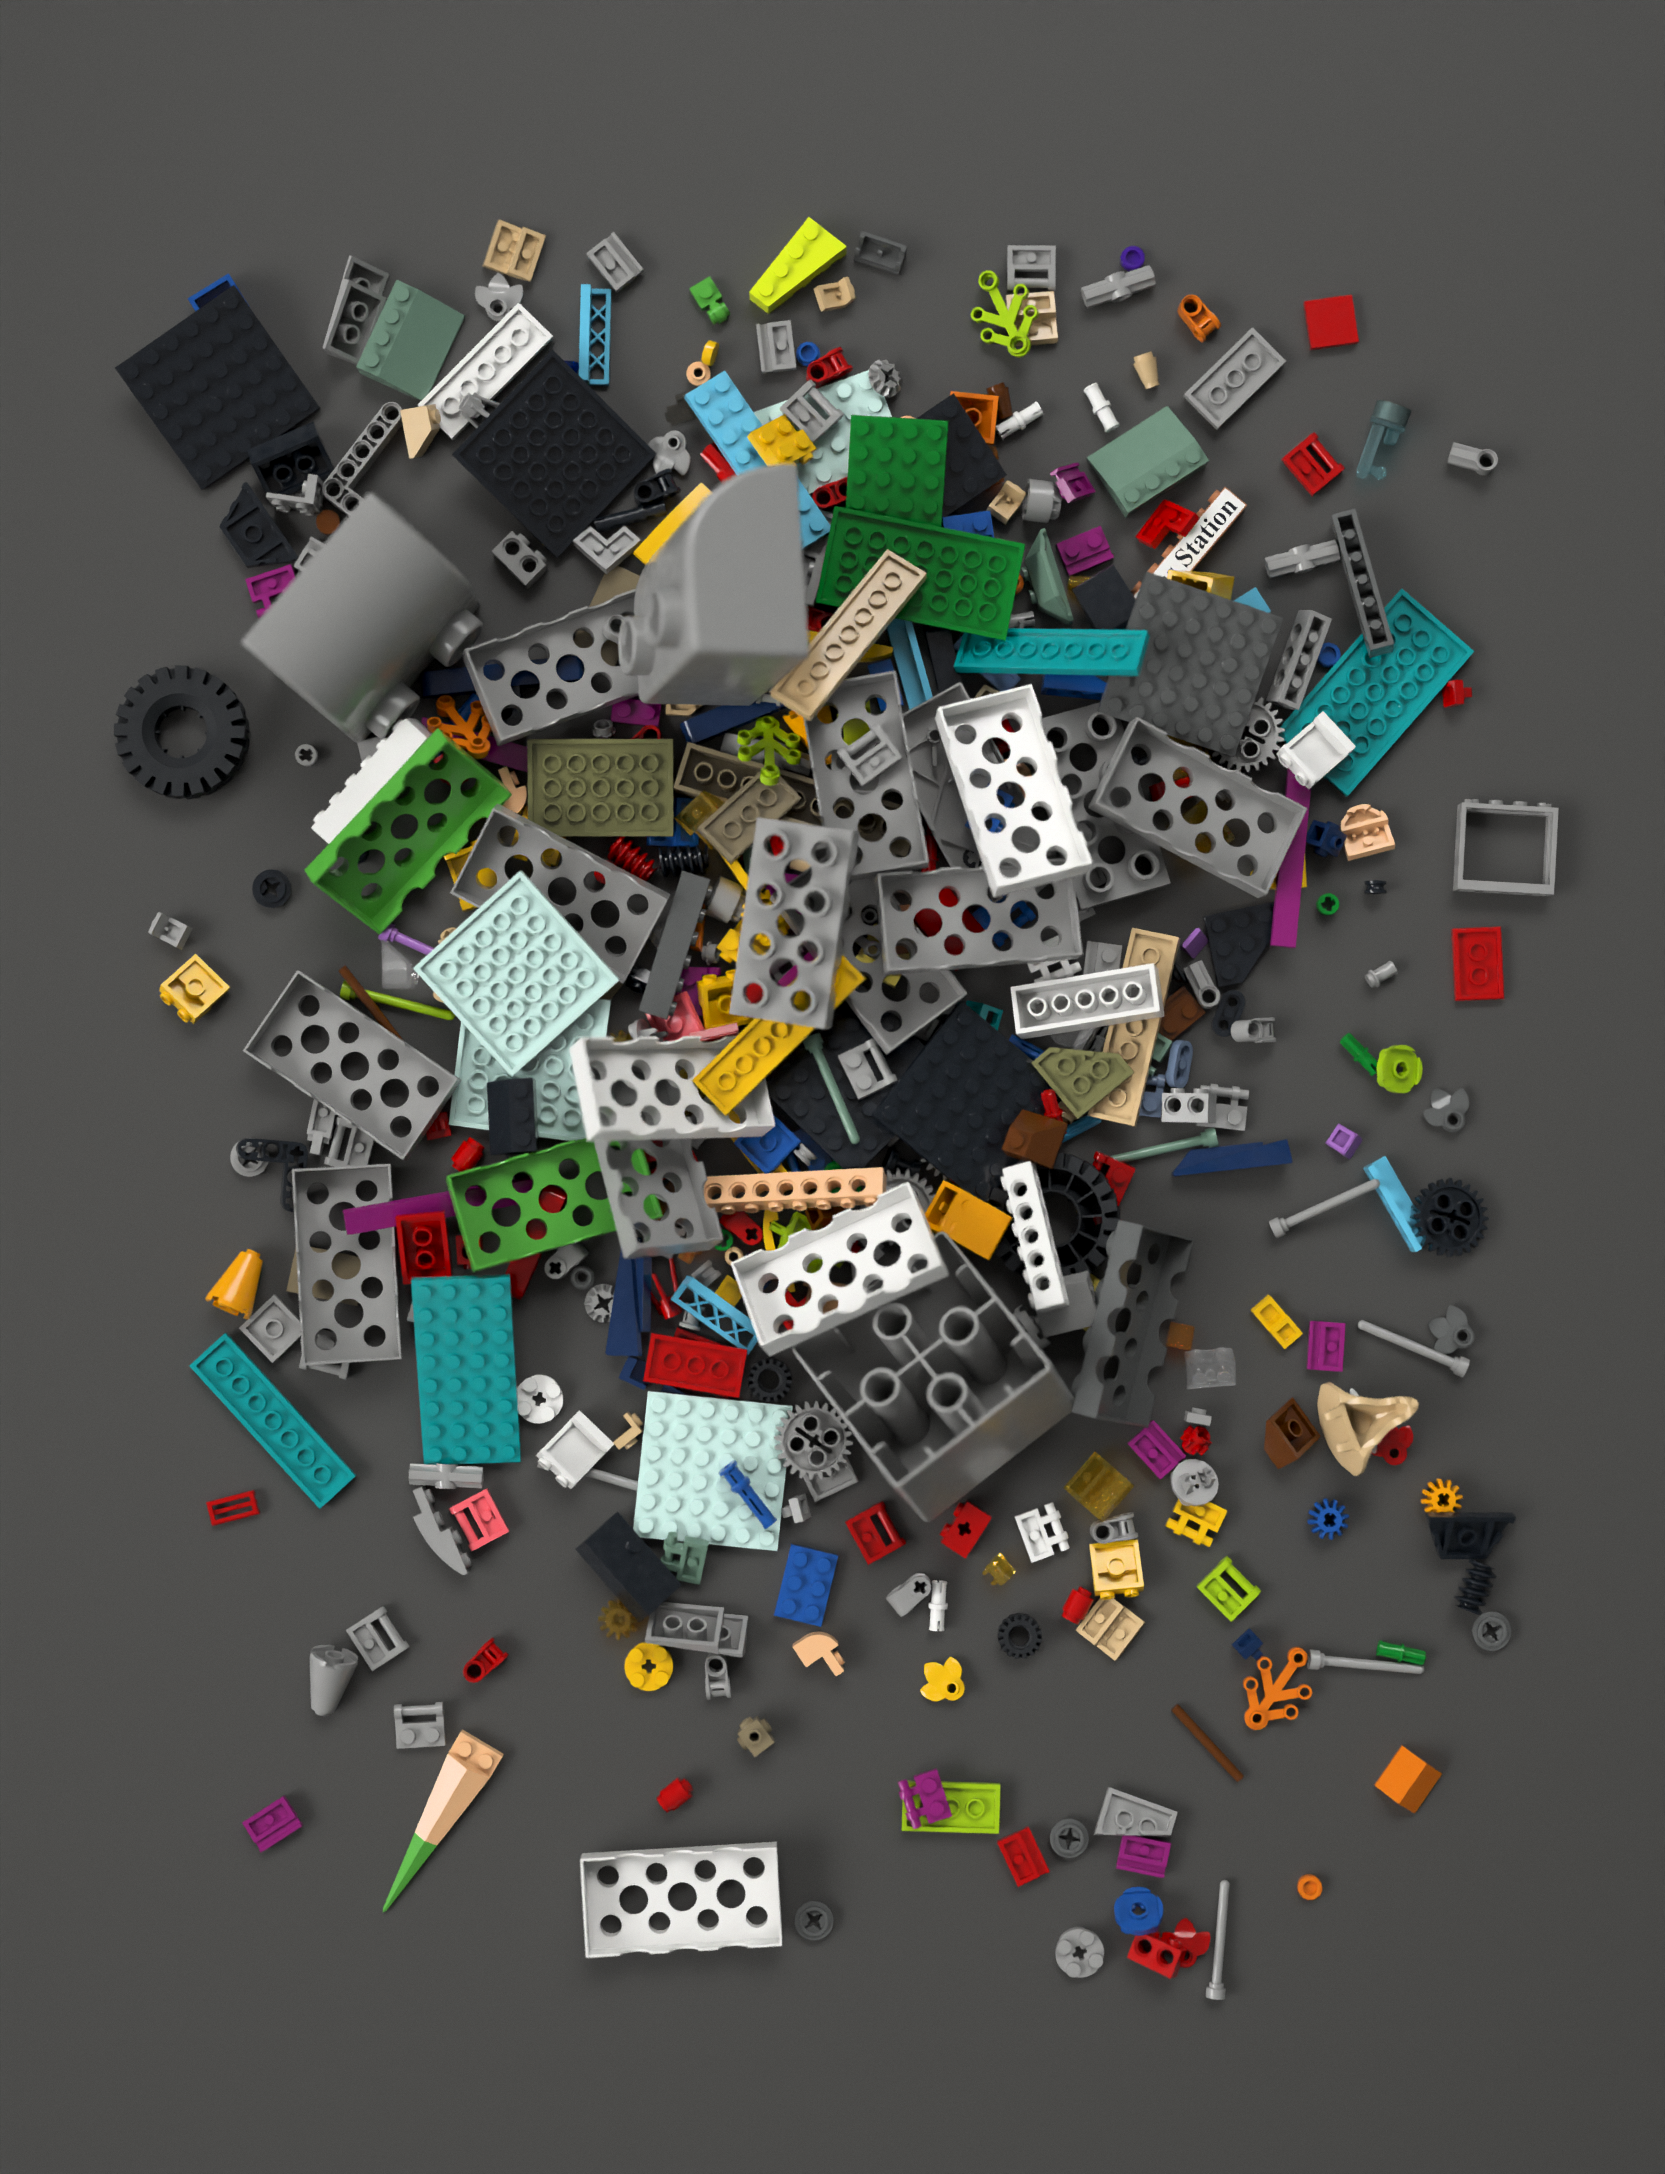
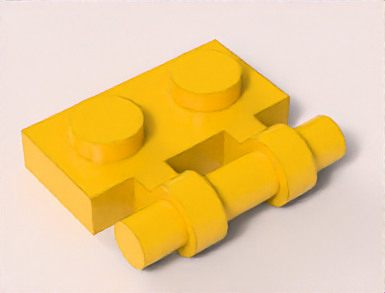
M1178 1499L1172 1511L1181 1516L1178 1521L1169 1518L1165 1526L1172 1529L1173 1533L1179 1536L1182 1534L1193 1539V1543L1210 1547L1213 1538L1206 1535L1207 1530L1210 1529L1218 1532L1227 1510L1211 1502L1203 1506H1185ZM1188 1519L1200 1524L1197 1531L1186 1526Z

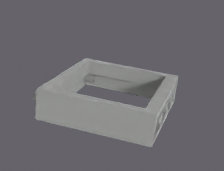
M1465 799V802L1458 804L1453 891L1546 897L1554 895L1559 808L1551 807V804L1537 803V807L1527 806V802L1515 801L1513 805H1503L1502 800H1489V804L1479 803V799ZM1466 813L1546 817L1543 884L1463 880Z

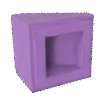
M1196 928L1180 947L1191 958H1195L1208 943V939L1199 928Z
M1338 1123L1325 1144L1350 1159L1361 1144L1362 1138Z

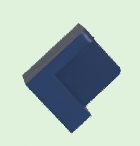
M628 1356L618 1378L645 1390L649 1383L643 1381L646 1362L634 1356Z

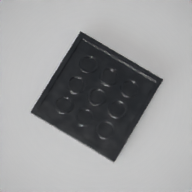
M954 393L916 418L949 421L943 517L948 516L1007 475Z

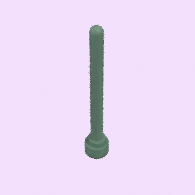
M820 1033L811 1035L802 1041L804 1047L810 1053H813L851 1143L857 1144L860 1141V1137L823 1054L822 1044L824 1041Z
M1212 1127L1205 1129V1132H1201L1199 1136L1116 1154L1110 1157L1125 1163L1199 1145L1208 1146L1209 1148L1219 1145L1215 1128Z

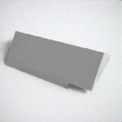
M350 255L323 349L329 355L358 364L383 310L386 297L382 296L389 274Z
M663 1602L649 1615L645 1643L743 1657L746 1653L748 1616L724 1614L723 1607Z

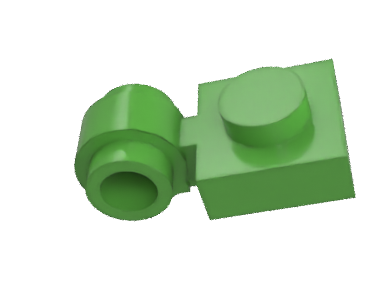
M710 276L689 288L702 311L710 308L707 311V315L713 324L717 322L720 324L727 320L730 312L724 302L718 303L723 297Z

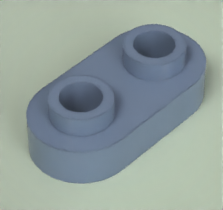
M1176 1040L1170 1047L1168 1066L1165 1073V1079L1169 1087L1183 1088L1188 1082L1193 1055V1047L1189 1041Z

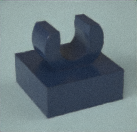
M1250 1628L1231 1644L1245 1660L1252 1656L1258 1661L1264 1655L1258 1649L1264 1643Z

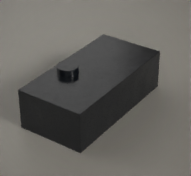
M618 1511L575 1548L638 1622L648 1617L682 1585Z

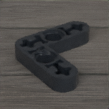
M253 1138L240 1140L236 1146V1153L240 1158L283 1163L280 1204L286 1211L294 1212V1205L293 1208H290V1204L286 1203V1198L291 1197V1191H286V1186L293 1188V1184L288 1181L287 1176L292 1169L307 1168L308 1151L306 1146L302 1143ZM247 1142H250L251 1147H259L258 1143L262 1142L260 1149L261 1158L257 1157L259 1152H249V1156H246V1153L241 1151L242 1146H246ZM269 1144H275L278 1147V1155L274 1158H269L265 1153V1149ZM295 1146H298V1150L302 1151V1156L297 1157V1163H302L301 1168L297 1166L288 1167V1162L294 1163V1156L290 1155V1150H294Z

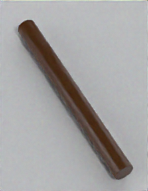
M346 965L341 967L338 972L376 1021L402 1039Z
M1176 1704L1171 1711L1236 1782L1240 1781L1244 1775L1180 1705Z

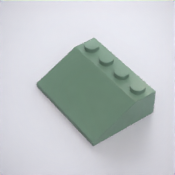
M396 280L356 366L359 373L422 401L431 392L465 319V315L419 289Z
M1168 406L1087 457V460L1125 518L1205 468L1209 462L1198 442Z

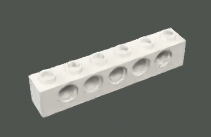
M1028 1161L1003 1168L1004 1176L1001 1177V1182L1004 1190H1007L1009 1195L1007 1207L1015 1220V1223H1012L1015 1237H1019L1021 1245L1018 1247V1253L1021 1261H1024L1026 1270L1023 1273L1027 1284H1030L1032 1291L1029 1294L1031 1306L1041 1313L1070 1306L1036 1165ZM1022 1185H1026V1194L1024 1196H1018L1017 1192L1019 1187ZM1032 1208V1217L1024 1220V1211ZM1038 1232V1240L1035 1243H1029L1030 1234ZM1043 1255L1044 1263L1040 1267H1035L1034 1261L1036 1257ZM1044 1279H1049V1288L1041 1291L1040 1283Z

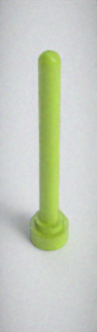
M344 979L340 998L350 1000V998L355 999L358 996ZM365 989L374 1002L446 1020H453L455 1018V1014L449 1010Z

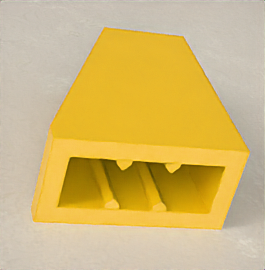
M1168 570V579L1231 600L1234 583L1233 576L1210 572Z

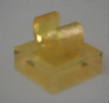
M1000 1552L986 1565L982 1574L990 1573L994 1578L990 1584L996 1585L998 1583L1001 1586L1010 1579L1015 1569Z

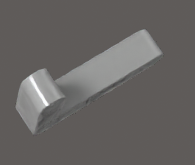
M388 402L382 406L322 486V492L326 499L348 517L353 512L348 510L349 503L351 501H358L360 504L363 500L353 489L403 425L400 413L402 408L395 402ZM396 410L399 412L396 419H387L390 411ZM378 429L384 430L382 438H373L374 431ZM367 448L370 450L366 458L358 457L361 449ZM346 468H355L354 475L351 477L343 476ZM332 487H340V492L337 496H329V490Z

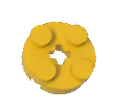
M641 1642L631 1649L625 1660L626 1676L632 1686L640 1690L654 1691L660 1689L667 1684L673 1672V1658L662 1645ZM648 1659L651 1660L652 1664H656V1668H653L650 1673L642 1668V1665L646 1664Z

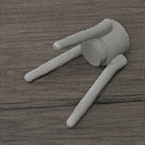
M475 392L473 395L467 393L461 401L459 409L463 411L461 416L466 418L477 429L480 424L473 416L477 418L481 414L487 418L490 413L484 410V405L481 403L496 408L500 403L481 397Z

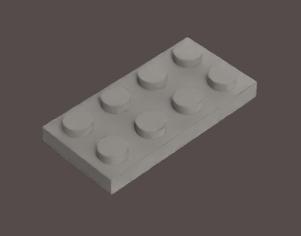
M1252 327L1183 397L1218 430L1286 363V360Z

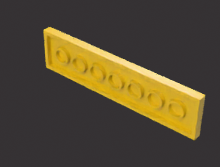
M843 954L841 965H839L835 977L834 990L836 1000L834 1010L866 979ZM797 977L788 986H791L796 981ZM800 990L794 997V1004L798 1010L802 1012L807 1011L811 1006L812 999L807 991ZM755 1018L692 1081L727 1116L816 1028Z

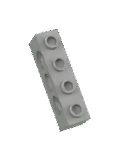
M1313 610L1298 611L1266 701L1284 709L1299 710L1329 629L1331 618Z

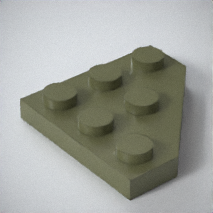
M1049 1047L1031 1062L1077 1119L1134 1073L1118 1053Z

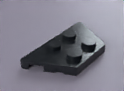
M247 482L243 483L242 490L236 501H233L228 515L224 517L219 526L247 568L297 561L298 555Z
M1426 1512V1519L1437 1555L1440 1559H1486L1492 1552L1494 1545L1499 1543L1504 1536L1501 1532L1509 1522L1513 1524L1516 1520V1516L1512 1512Z

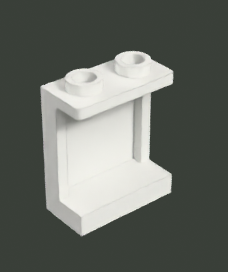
M1322 711L1312 723L1290 742L1282 746L1276 755L1279 757L1280 763L1295 774L1296 780L1302 786L1310 789L1344 760L1356 746Z
M579 1410L536 1456L539 1458L538 1463L545 1470L548 1471L550 1469L556 1475L555 1478L559 1484L565 1488L568 1486L572 1489L614 1443Z

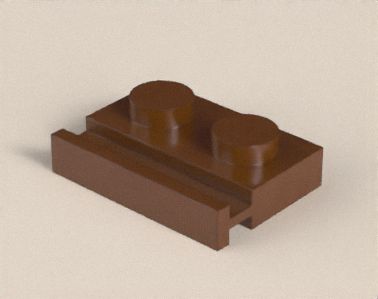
M1185 986L1178 989L1165 1002L1164 1017L1161 1019L1158 1032L1169 1040H1173L1206 1013Z

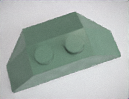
M1044 528L1040 530L1028 552L1021 572L1024 581H1029L1031 590H1028L1031 603L1036 604L1037 609L1066 625L1073 624L1074 618L1047 532Z

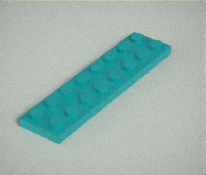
M1008 628L1005 641L964 632L953 667L956 673L1139 676L1150 635L1148 630Z
M224 1333L189 1365L319 1509L357 1476L228 1333Z

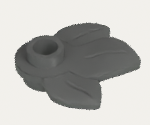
M1460 1088L1451 1096L1441 1089H1433L1430 1098L1432 1108L1423 1111L1426 1121L1433 1126H1442L1448 1132L1460 1131L1465 1125L1464 1114L1469 1108V1099L1465 1090ZM1450 1116L1456 1118V1124L1451 1125L1448 1119Z
M1448 1306L1446 1318H1435L1428 1322L1431 1333L1438 1338L1434 1349L1440 1353L1449 1354L1457 1348H1468L1475 1340L1473 1329L1467 1325L1466 1314L1455 1306ZM1460 1332L1466 1334V1339L1463 1341L1458 1339Z

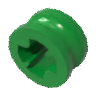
M1323 894L1318 898L1316 908L1322 915H1331L1338 910L1339 900L1334 894ZM1325 898H1330L1329 901L1332 900L1334 903L1330 907V911H1326V907L1322 908L1321 904L1325 902Z
M721 1229L723 1236L725 1234L729 1236V1239L726 1241L727 1246L722 1247V1244H720V1246L716 1245L714 1247L719 1251H725L732 1246L733 1236L730 1231Z

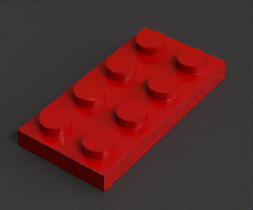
M651 1333L643 1381L739 1398L748 1349Z

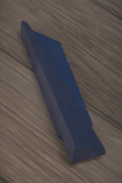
M1287 1139L1263 1145V1142L1195 1149L1188 1151L1183 1160L1173 1170L1172 1176L1293 1163Z
M637 1238V1242L642 1243V1239ZM621 1248L606 1355L642 1356L641 1332H651V1256L624 1259Z

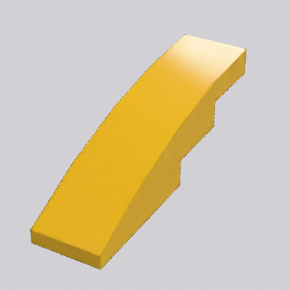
M700 483L650 533L633 554L646 565L659 547L711 491L703 483Z

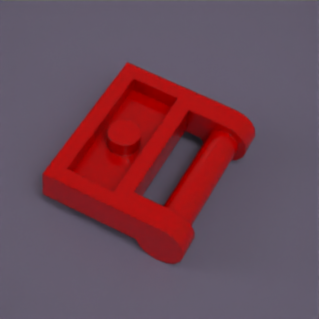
M1315 432L1281 459L1311 496L1315 495L1345 470V467L1341 463L1338 464L1318 440L1319 436ZM1311 446L1330 468L1331 471L1329 473L1323 470L1307 451V447Z
M1096 1151L1093 1156L1095 1160L1092 1165L1099 1172L1103 1163L1110 1165L1105 1177L1108 1179L1111 1188L1115 1191L1119 1206L1136 1168Z
M883 1500L845 1521L868 1565L906 1544V1541L903 1537H900L885 1510L886 1505ZM877 1514L892 1541L890 1544L885 1545L870 1516Z

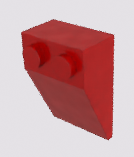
M445 1211L395 1215L403 1285L411 1284L412 1278L453 1276L451 1247Z

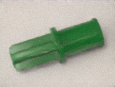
M1351 1033L1344 1035L1340 1040V1044L1354 1057L1353 1061H1358L1371 1076L1376 1074L1377 1072L1370 1064H1373L1377 1069L1378 1061L1368 1052L1369 1048L1364 1047Z
M1381 1640L1378 1642L1377 1656L1397 1659L1399 1663L1401 1661L1419 1665L1425 1663L1426 1652L1423 1650L1405 1647L1403 1643L1396 1645Z

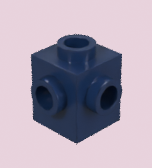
M1313 820L1307 832L1306 843L1314 848L1313 852L1321 857L1326 858L1327 855L1338 857L1347 835L1339 831L1340 826L1333 822L1327 821V823Z

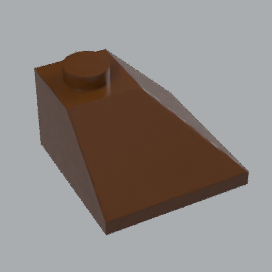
M1022 1109L1009 1127L1002 1150L1007 1156L1026 1162L1031 1161L1035 1165L1053 1170L1069 1124Z
M1293 1397L1266 1421L1264 1450L1278 1469L1299 1459L1321 1437Z

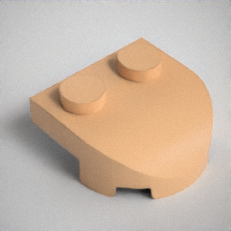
M1361 804L1347 811L1341 821L1340 831L1347 835L1343 848L1348 861L1395 849V842L1388 825V817L1382 810L1378 811L1371 808V805Z

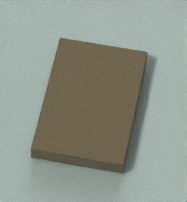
M311 1247L312 1250L317 1253H323L327 1251L325 1249ZM295 1249L286 1291L299 1294ZM338 1252L332 1260V1270L341 1279H351L360 1271L361 1261L358 1256ZM319 1280L313 1285L312 1294L316 1298L329 1300L334 1294L333 1285L327 1280ZM344 1299L340 1301V1303L354 1306L359 1305V1302H357L354 1299Z

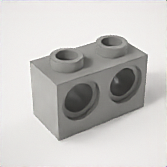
M511 531L492 550V553L529 589L548 570L545 564L547 559L538 550L533 552L528 547L530 542L521 533L516 535ZM518 545L519 552L516 555L507 554L509 546ZM527 562L536 563V569L533 572L524 571V566Z
M1170 1088V1093H1162V1122L1215 1123L1216 1094L1208 1093V1089H1193V1093H1185L1183 1088ZM1177 1099L1181 1102V1108L1178 1112L1174 1109V1102ZM1199 1100L1204 1102V1109L1201 1112L1197 1110Z

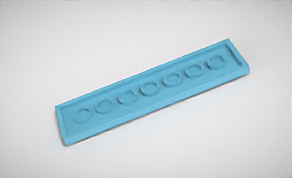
M726 371L721 372L685 395V400L736 475L750 469L767 466L747 438L752 431L760 428L762 424ZM797 477L802 550L828 535L831 526Z

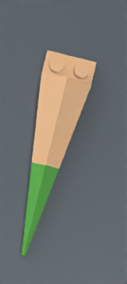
M463 1729L447 1754L385 1902L383 1912L390 1907L490 1779L504 1755Z

